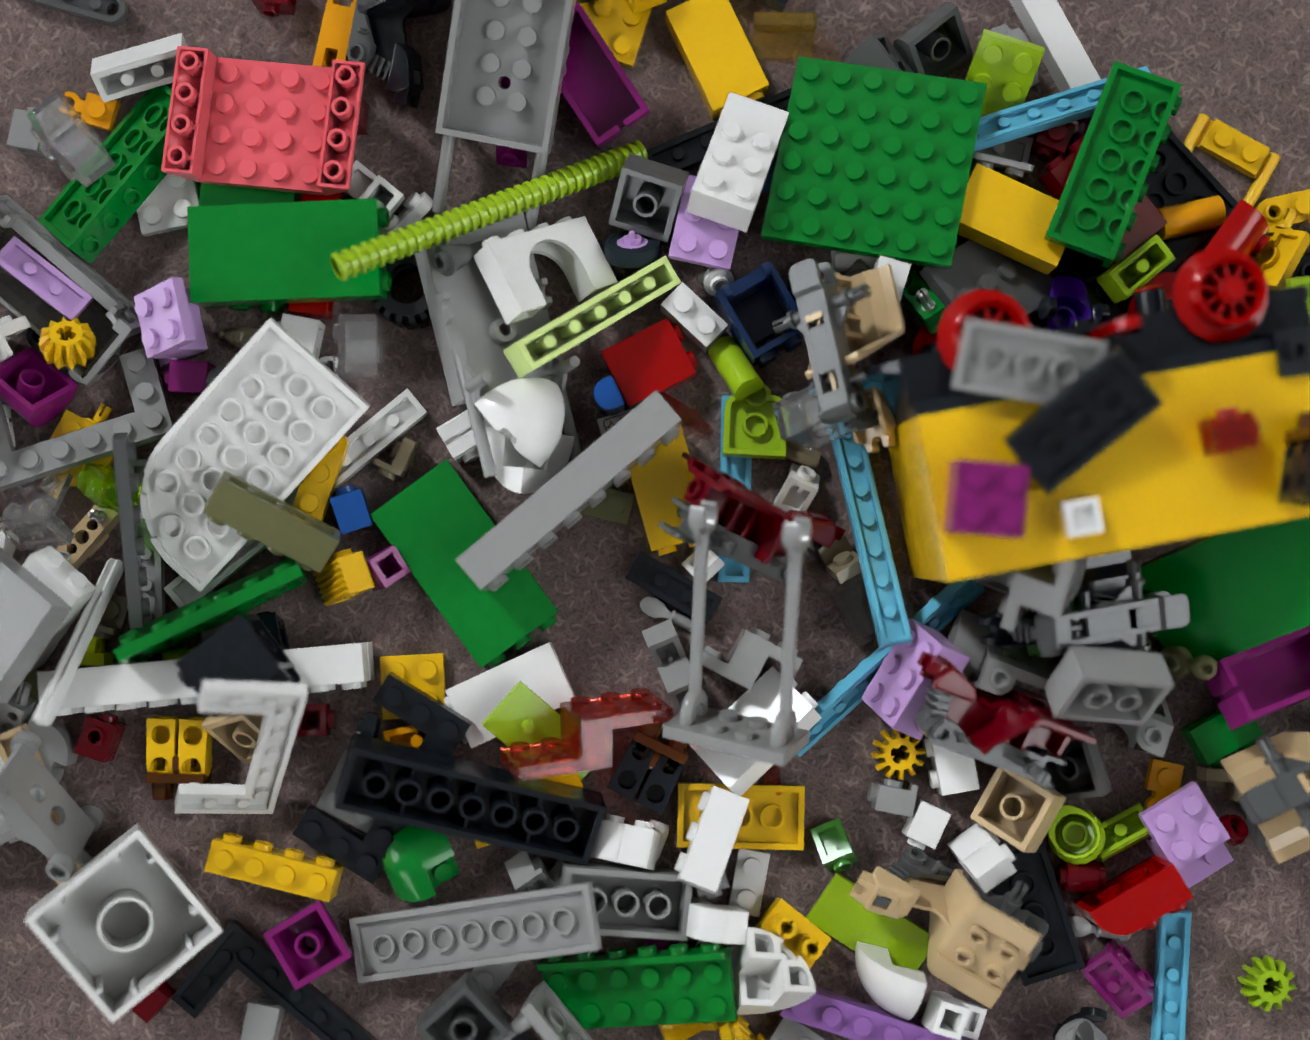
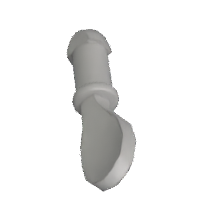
M645 596L640 600L639 606L648 616L671 619L673 624L691 633V618L678 613L676 609L669 611L664 601L658 597Z
M1077 915L1068 916L1075 937H1083L1095 933L1097 938L1100 936L1116 939L1119 942L1128 941L1131 937V934L1114 935L1108 933L1097 925L1090 923L1084 917Z

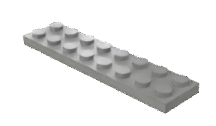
M592 881L357 916L349 919L358 983L596 951L602 948Z

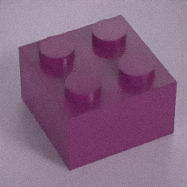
M960 459L950 461L944 532L1024 538L1030 466Z

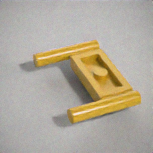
M1202 113L1198 115L1183 142L1191 153L1197 147L1199 150L1242 174L1255 179L1243 199L1253 207L1281 159V156L1277 153L1269 152V147L1218 119L1211 120L1208 115Z

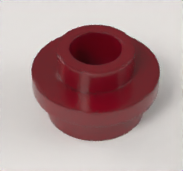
M1235 814L1221 816L1219 820L1230 836V839L1225 842L1232 846L1242 844L1248 836V827L1245 821Z

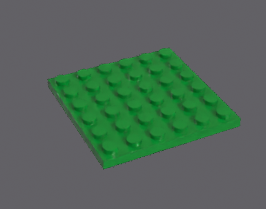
M798 56L787 108L789 115L782 132L761 238L879 258L882 255L905 263L951 270L987 83Z

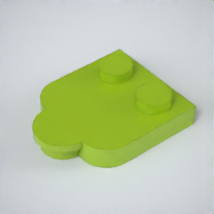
M764 384L765 387L738 402L733 395L726 401L722 457L785 460L787 405L782 398L772 395L767 385Z

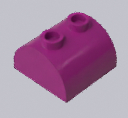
M33 347L0 363V399L33 427L43 426L63 412L72 401L79 386L61 370H58L52 364H47L44 357Z
M316 900L263 934L295 990H298L353 956L350 947L321 900Z

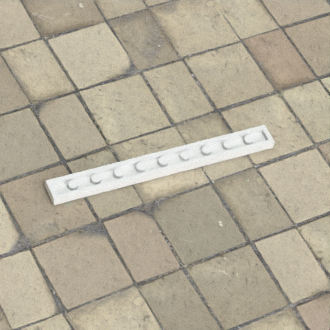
M408 388L347 437L349 448L334 491L429 414ZM299 485L284 502L293 505ZM248 540L201 592L180 575L163 589L180 608L213 592L264 550L266 545L257 540Z

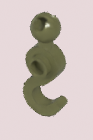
M1147 638V643L1151 644V640ZM1170 646L1159 652L1163 655L1171 678L1184 677L1191 671L1195 677L1201 680H1209L1216 675L1217 662L1209 655L1203 654L1193 659L1190 651L1183 646Z

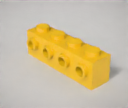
M225 832L224 835L212 839L204 869L205 872L325 902H330L337 894L344 866L335 863L336 860L330 857L319 855L313 858L305 856V852L299 849L286 848V850L274 848V844L263 840L250 842L242 840V835Z

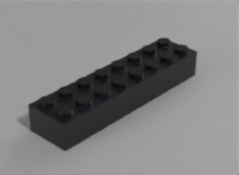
M353 733L335 792L334 809L588 866L606 805L601 792Z

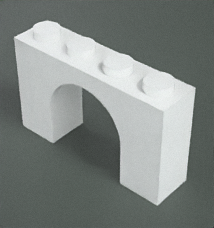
M567 216L558 220L553 225H548L547 222L541 223L527 232L524 229H519L501 239L498 235L490 237L482 242V248L473 256L507 325L532 318L547 305L530 269L529 256L532 253L547 256L559 265L579 303L595 297L618 283L585 216L575 219Z

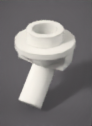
M708 268L707 271L701 272L698 276L706 292L712 296H715V293L721 290L723 286L734 282L732 273L723 269Z

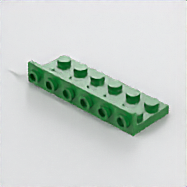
M1114 61L1045 234V240L1102 260V266L1106 268L1111 265L1113 260H1120L1126 243L1121 241L1124 232L1132 230L1138 215L1133 212L1136 202L1142 203L1149 184L1144 183L1148 173H1154L1160 159V155L1155 154L1159 144H1165L1172 127L1167 125L1170 115L1176 116L1183 98L1178 96L1182 84Z
M167 85L147 90L38 219L64 245L88 263H92L167 175V173L161 171L172 91Z
M287 557L144 624L143 628H135L120 635L121 647L114 649V654L120 663H139L201 634L200 632L216 627L305 585L309 581L299 564H296L294 559Z
M705 942L700 944L701 947L688 948V944L680 943L670 945L667 950H657V946L649 945L637 948L638 951L626 952L625 948L618 947L606 950L605 954H595V951L575 953L576 955L545 957L536 964V970L542 971L543 980H545L584 1029L736 1021L738 1018L730 945L720 946V943Z

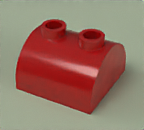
M1241 199L1204 250L1212 247H1228L1249 256L1253 251L1259 254L1270 239V237L1265 235L1269 229L1268 222L1256 208Z

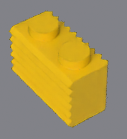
M351 548L332 554L333 557L329 558L321 573L314 571L313 574L316 576L315 581L318 582L317 587L321 588L319 593L323 594L321 599L325 600L323 603L325 606L347 601L375 587L363 551L352 553Z

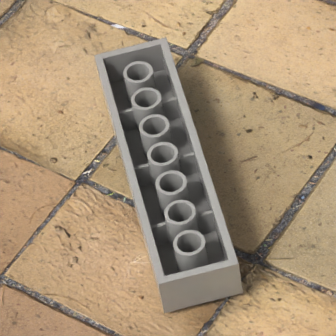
M655 390L460 555L456 562L480 590L488 591L490 589L491 591H497L509 581V578L506 576L514 568L519 571L522 570L534 559L531 554L536 549L541 547V549L545 550L558 539L555 534L564 526L570 529L583 518L580 514L582 510L588 505L592 509L599 505L607 497L605 491L613 484L618 488L631 477L630 470L635 465L639 464L643 467L656 456L654 449L661 443L665 447L672 443L680 435L679 432L681 430L679 428L681 427L682 419L658 391Z

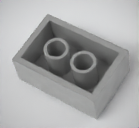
M1071 645L1044 685V689L1055 719L1144 726L1172 689L1174 683L1162 653Z

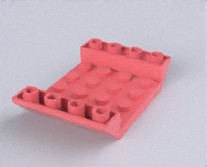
M177 46L161 171L211 185L325 196L350 191L366 64L364 62L333 60L332 67L221 58L214 55L208 48Z

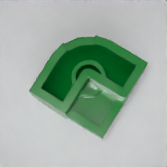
M408 825L393 835L394 841L388 848L386 857L382 858L384 870L394 894L403 901L418 902L436 896L435 887L459 874L453 857L455 853L445 833Z

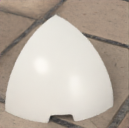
M539 377L520 378L492 389L474 403L496 431L502 432L512 442L514 448L533 464L541 468L551 456L560 439L565 419L564 399L556 383Z
M485 427L497 472L496 479L508 490L522 494L536 492L566 466L575 436L561 434L551 456L539 468L519 453L502 432L496 431L493 427Z
M747 927L746 945H739L734 976L737 1015L761 1014L783 1010L808 1000L816 993L812 974L801 956L796 957L783 945L784 940L763 929Z
M857 941L855 963L859 978L866 992L885 1011L898 1018L911 1020L919 1009L927 987L924 972L892 965L888 948Z

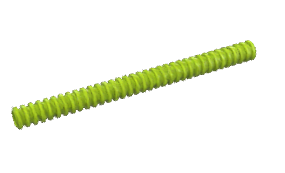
M635 140L631 144H624L623 147H616L615 150L611 149L606 153H600L598 156H592L590 159H584L582 162H576L573 166L568 165L564 169H557L556 172L551 171L548 175H541L539 179L533 178L530 182H523L522 185L516 184L513 189L509 187L504 192L498 191L495 195L490 194L487 196V199L482 197L478 199V202L471 201L469 205H461L460 209L455 207L452 208L451 212L444 211L442 216L436 214L433 219L431 217L425 218L424 223L417 221L415 226L409 224L406 226V229L398 228L397 233L390 231L387 236L379 235L378 240L371 238L369 243L363 241L359 247L353 245L350 247V250L342 249L341 254L337 252L332 253V268L341 281L348 280V276L352 278L357 277L358 272L365 274L367 269L375 270L376 265L383 267L386 262L394 263L395 258L401 260L404 259V255L412 256L414 251L420 253L423 248L430 249L432 244L438 246L441 244V241L444 243L449 242L450 237L457 239L459 234L465 236L468 231L475 232L477 228L483 229L486 224L491 226L495 221L501 222L504 218H511L512 214L514 216L520 215L521 211L528 212L530 208L536 209L538 205L543 206L547 202H554L555 199H562L564 195L570 196L573 192L578 193L581 189L585 190L589 186L593 187L598 183H604L606 179L612 180L614 177H620L622 167L629 154L648 159L647 150L639 140Z

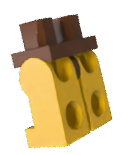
M155 715L146 718L147 773L145 783H152L154 800L172 799L174 797V784H188L192 782L206 784L211 781L213 736L201 727L207 717L187 716L184 718V716Z

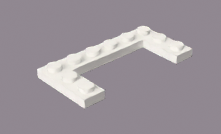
M221 679L202 680L198 698V712L264 714L246 783L200 784L192 782L179 784L175 798V813L273 814L308 697L307 684L226 681Z

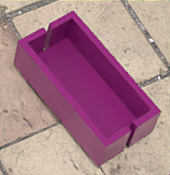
M578 2L575 4L569 40L570 51L566 60L567 69L563 77L561 92L595 144L602 149L624 134L621 127L625 125L628 129H631L652 113Z
M1310 625L1217 662L1216 675L1209 680H1205L1214 698L1220 696L1222 702L1218 703V706L1231 730L1310 699Z

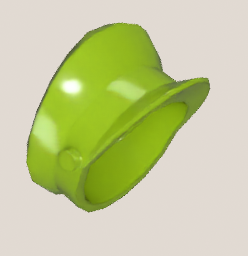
M1062 805L1047 832L1048 842L1052 851L1065 862L1075 865L1087 864L1095 860L1103 851L1106 840L1105 831L1100 820L1092 812L1074 805Z

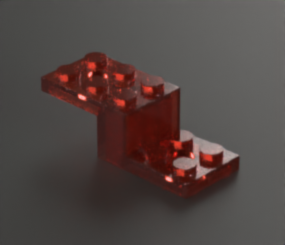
M634 688L631 690V693L626 694L605 692L601 694V697L597 698L575 696L568 702L560 703L561 739L546 737L541 739V742L531 744L523 741L513 742L510 744V747L500 748V761L518 781L613 767L612 729L667 722L673 718V708L647 688Z

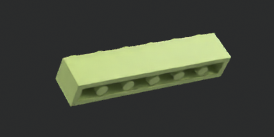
M665 255L504 349L503 352L520 379L679 285L681 281Z

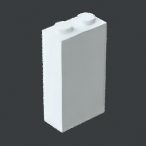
M51 545L30 554L22 566L72 607V610L29 672L46 662L97 589L87 580L84 574L74 568Z
M551 642L445 690L447 697L444 698L445 705L473 722L462 739L464 744L469 742L472 749L495 738L481 723L519 681H522L554 710L577 699Z
M772 666L754 683L751 691L747 690L728 709L737 711L739 715L748 717L762 716L767 718L768 721L774 722L779 712L781 674ZM794 680L792 710L795 711L797 716V728L809 731L822 718L815 710L818 703L806 691L800 694L795 689L798 683ZM690 745L734 794L742 796L774 765Z

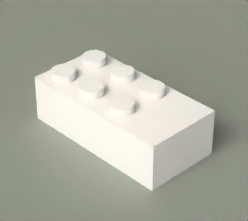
M729 92L694 182L686 212L747 233L781 140L789 112Z

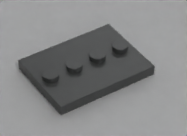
M972 240L967 241L954 250L951 270L926 266L919 273L946 308L959 296L971 291L997 290L1013 297L1026 311L1027 316L1038 309L1042 298L1050 296L1053 280L1050 273L1046 275Z

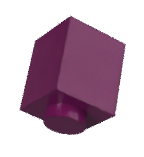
M170 360V367L165 370V385L168 387L169 392L176 395L200 396L208 385L206 384V379L209 372L216 366L208 361Z
M395 545L383 548L366 559L375 585L372 588L373 592L388 587L411 572Z

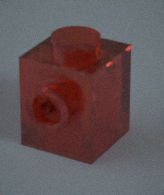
M1235 406L1216 410L1217 418L1198 421L1204 456L1259 446L1257 438L1260 436V427L1256 418L1253 417L1252 411L1239 413L1238 407Z

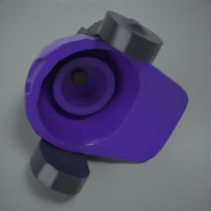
M1055 276L1051 283L1050 296L1042 298L1038 305L1040 328L1047 331L1071 328L1070 323L1092 318L1094 324L1107 322L1110 316L1109 305L1097 303L1090 307L1084 282L1068 276Z

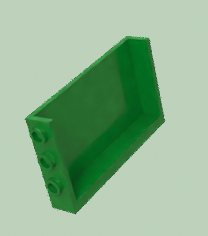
M1310 516L1204 535L1140 564L1141 577L1145 578L1142 590L1153 592L1167 591L1170 595L1184 594L1189 600L1190 621L1186 626L1151 632L1153 637L1160 641L1164 649L1170 646H1183L1190 651L1193 659L1199 655L1206 654L1213 657L1217 662L1310 625Z

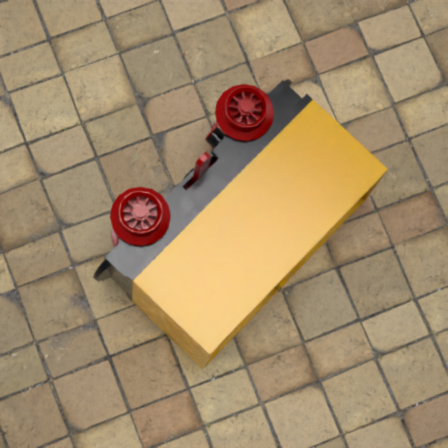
M1212 247L1194 254L1180 268L1179 272L1160 273L1144 286L1138 288L1129 303L1128 317L1094 324L1092 318L1070 323L1071 328L1051 331L1107 341L1109 343L1106 355L1116 347L1120 348L1164 404L1050 494L1043 489L1029 472L1024 538L944 532L950 461L960 459L1023 465L1004 442L1003 438L1045 405L953 389L951 387L965 317L1032 328L1026 311L1013 297L997 290H974L959 296L945 309L935 334L932 335L924 325L918 330L912 344V356L903 357L864 370L867 380L882 383L883 393L896 421V428L894 430L896 446L888 448L912 578L951 582L1310 516V507L1277 502L1286 448L1290 445V443H1284L1285 432L1296 430L1298 413L1310 412V374L1280 378L1278 376L1274 338L1258 340V334L1276 330L1309 326L1310 331V317L1306 298L1309 296L1308 289L1304 288V286L1271 291L1268 289L1269 286L1261 267L1249 255L1233 248ZM1098 496L1105 531L1066 538L1060 503Z

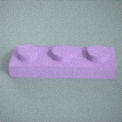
M13 236L1 249L0 267L69 321L76 317L78 318L94 300L86 291L17 237Z

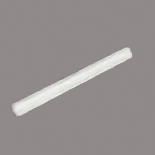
M113 558L107 560L95 585L97 589L87 602L35 710L33 720L37 725L45 727L52 725L124 571V565L121 560Z

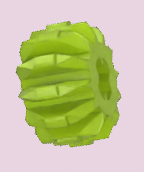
M1264 955L1262 960L1256 956L1251 957L1253 967L1246 964L1242 965V969L1247 972V975L1237 977L1238 981L1244 984L1239 990L1241 995L1248 997L1250 1005L1253 1007L1260 1006V1009L1265 1012H1270L1272 1006L1277 1010H1283V999L1287 1002H1293L1291 996L1288 995V991L1297 989L1295 984L1289 982L1295 975L1291 970L1286 969V963L1280 959L1274 961V958L1270 955ZM1268 978H1270V979H1271V982H1268V981H1267V983H1266L1265 981H1266Z

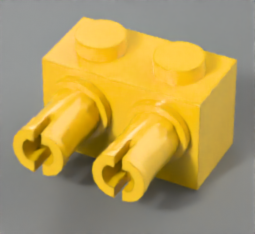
M777 897L754 926V928L766 930L784 940L783 945L796 957L801 956L809 970L822 955L823 950L832 939L786 901Z

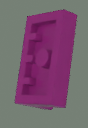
M1110 938L1107 940L1106 949L1084 962L1085 968L1080 969L1083 976L1121 1019L1153 1001V978L1147 970L1138 967L1133 961L1130 951L1123 944L1119 945L1115 939Z

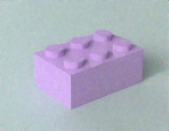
M910 618L908 622L913 639L912 642L892 646L872 681L868 684L861 699L892 729L920 740L923 733L916 726V715L924 708L922 706L923 702L929 703L924 697L925 695H931L926 689L927 687L932 688L934 682L920 675L923 666H920L917 662L922 652L945 657L961 672H963L971 658L937 630Z

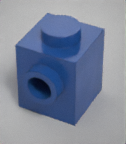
M350 484L335 489L337 495L329 499L341 535L373 525L374 521L370 516L371 511L363 487L355 489L354 485Z

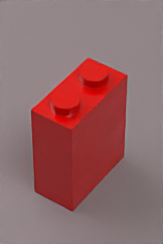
M668 318L601 351V356L629 410L638 406L655 390L662 395L696 378L695 369L699 367L691 351L685 352L681 344L684 336L677 323L671 325Z

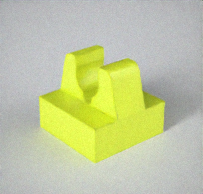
M93 636L80 665H113L114 652H104L105 639Z

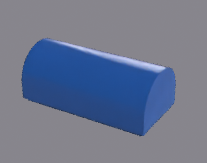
M608 376L600 380L594 388V399L598 411L604 416H614L624 412L625 402L613 377Z

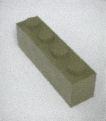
M227 471L223 472L203 510V513L207 514V518L213 523L220 526H225L226 524L236 529L242 538L249 541L257 540L265 544L266 548L273 554L278 556L286 555L294 559L296 564H299L302 569L307 571L315 570L321 573L340 541L339 530Z

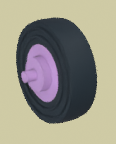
M633 230L619 232L606 239L604 245L605 258L607 262L617 267H645L660 258V240L635 233Z

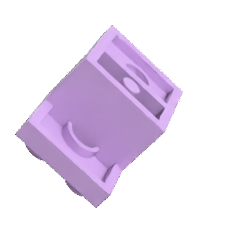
M689 175L684 194L681 197L668 258L730 272L739 230L686 212L691 191L697 177Z
M171 277L134 296L135 311L138 315L142 343L145 347L147 359L158 358L160 367H169L170 360H186L208 350L199 306L190 303V288H185L183 277Z
M1189 782L1138 814L1151 835L1145 841L1153 854L1174 863L1188 889L1234 861L1224 845V842L1229 840L1230 836L1196 782Z

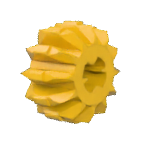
M63 316L61 322L57 323L50 320L49 327L41 328L39 349L42 355H44L47 364L55 363L58 370L68 366L73 371L75 365L78 364L85 367L87 360L94 359L95 346L97 345L96 336L91 332L88 323L81 324L77 317L72 321H67Z
M891 729L892 737H890L887 731H880L885 741L882 743L874 739L872 742L873 745L880 748V751L871 752V757L874 759L882 758L874 767L878 771L886 767L884 776L889 779L896 772L897 779L904 780V770L911 776L916 775L915 770L912 768L913 763L921 767L924 764L923 761L916 758V755L925 754L924 748L915 747L920 743L921 739L910 738L909 735L901 733L900 736V732ZM903 745L901 750L905 752L904 757H897L893 761L895 756L891 754L892 749H899Z

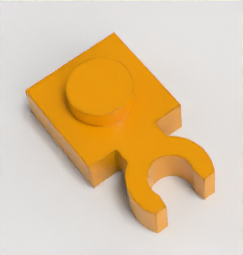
M65 92L64 96L75 102L74 106L70 109L60 108V111L65 116L74 118L81 115L79 119L81 124L109 132L113 131L120 107L118 100L114 99L103 102L100 95L87 92L86 99L82 100L74 92Z
M1150 758L1144 789L1151 790L1152 796L1146 799L1144 803L1145 810L1180 789L1184 770L1183 765Z

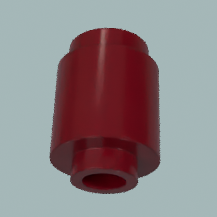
M1062 860L1061 865L1056 867L1057 884L1062 885L1064 891L1096 892L1098 889L1105 888V866L1103 863H1097L1096 860L1078 865Z

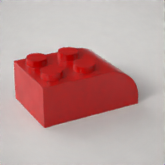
M1153 854L1107 881L1104 889L1089 892L1073 903L1085 918L1104 931L1114 935H1129L1140 929L1143 931L1151 929L1159 923L1158 919L1167 913L1174 914L1183 910L1187 906L1186 902L1194 897L1174 863Z

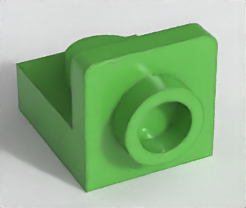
M840 818L810 830L822 863L829 872L835 871L839 873L846 871L852 867V863L858 861V857L851 846Z

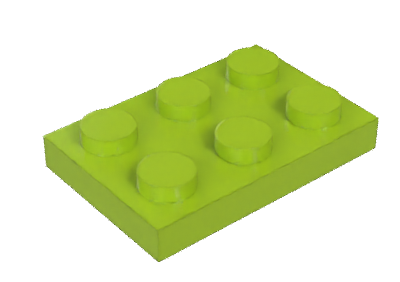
M987 29L983 30L965 78L967 81L987 83L981 116L1025 102L1044 55L1045 47Z

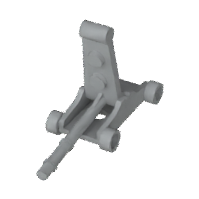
M23 729L18 731L10 743L11 755L0 770V807L4 813V816L0 818V846L13 838H18L33 845L49 859L45 867L46 874L55 881L66 882L70 879L76 868L75 861L82 867L92 859L83 850V847L92 832L98 831L105 819L103 811L95 806L85 805L80 808L35 755L41 745L40 737L31 730ZM52 809L60 814L58 825L51 818Z

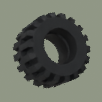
M413 253L412 256L404 255V259L401 260L395 258L394 263L386 262V272L389 271L391 274V291H387V300H372L374 306L386 320L391 321L397 327L405 326L410 330H414V326H419L421 329L427 327L426 323L431 321L425 294L416 302L408 304L398 302L393 296L394 284L400 276L409 272L419 273L415 254Z

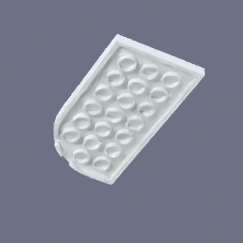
M272 317L265 322L164 435L151 453L143 472L145 474L142 493H140L142 519H145L148 531L152 537L150 540L164 561L199 592L207 586L248 541L242 538L236 529L226 524L225 526L217 525L207 518V514L203 513L205 504L223 472L227 471L284 501L371 406Z

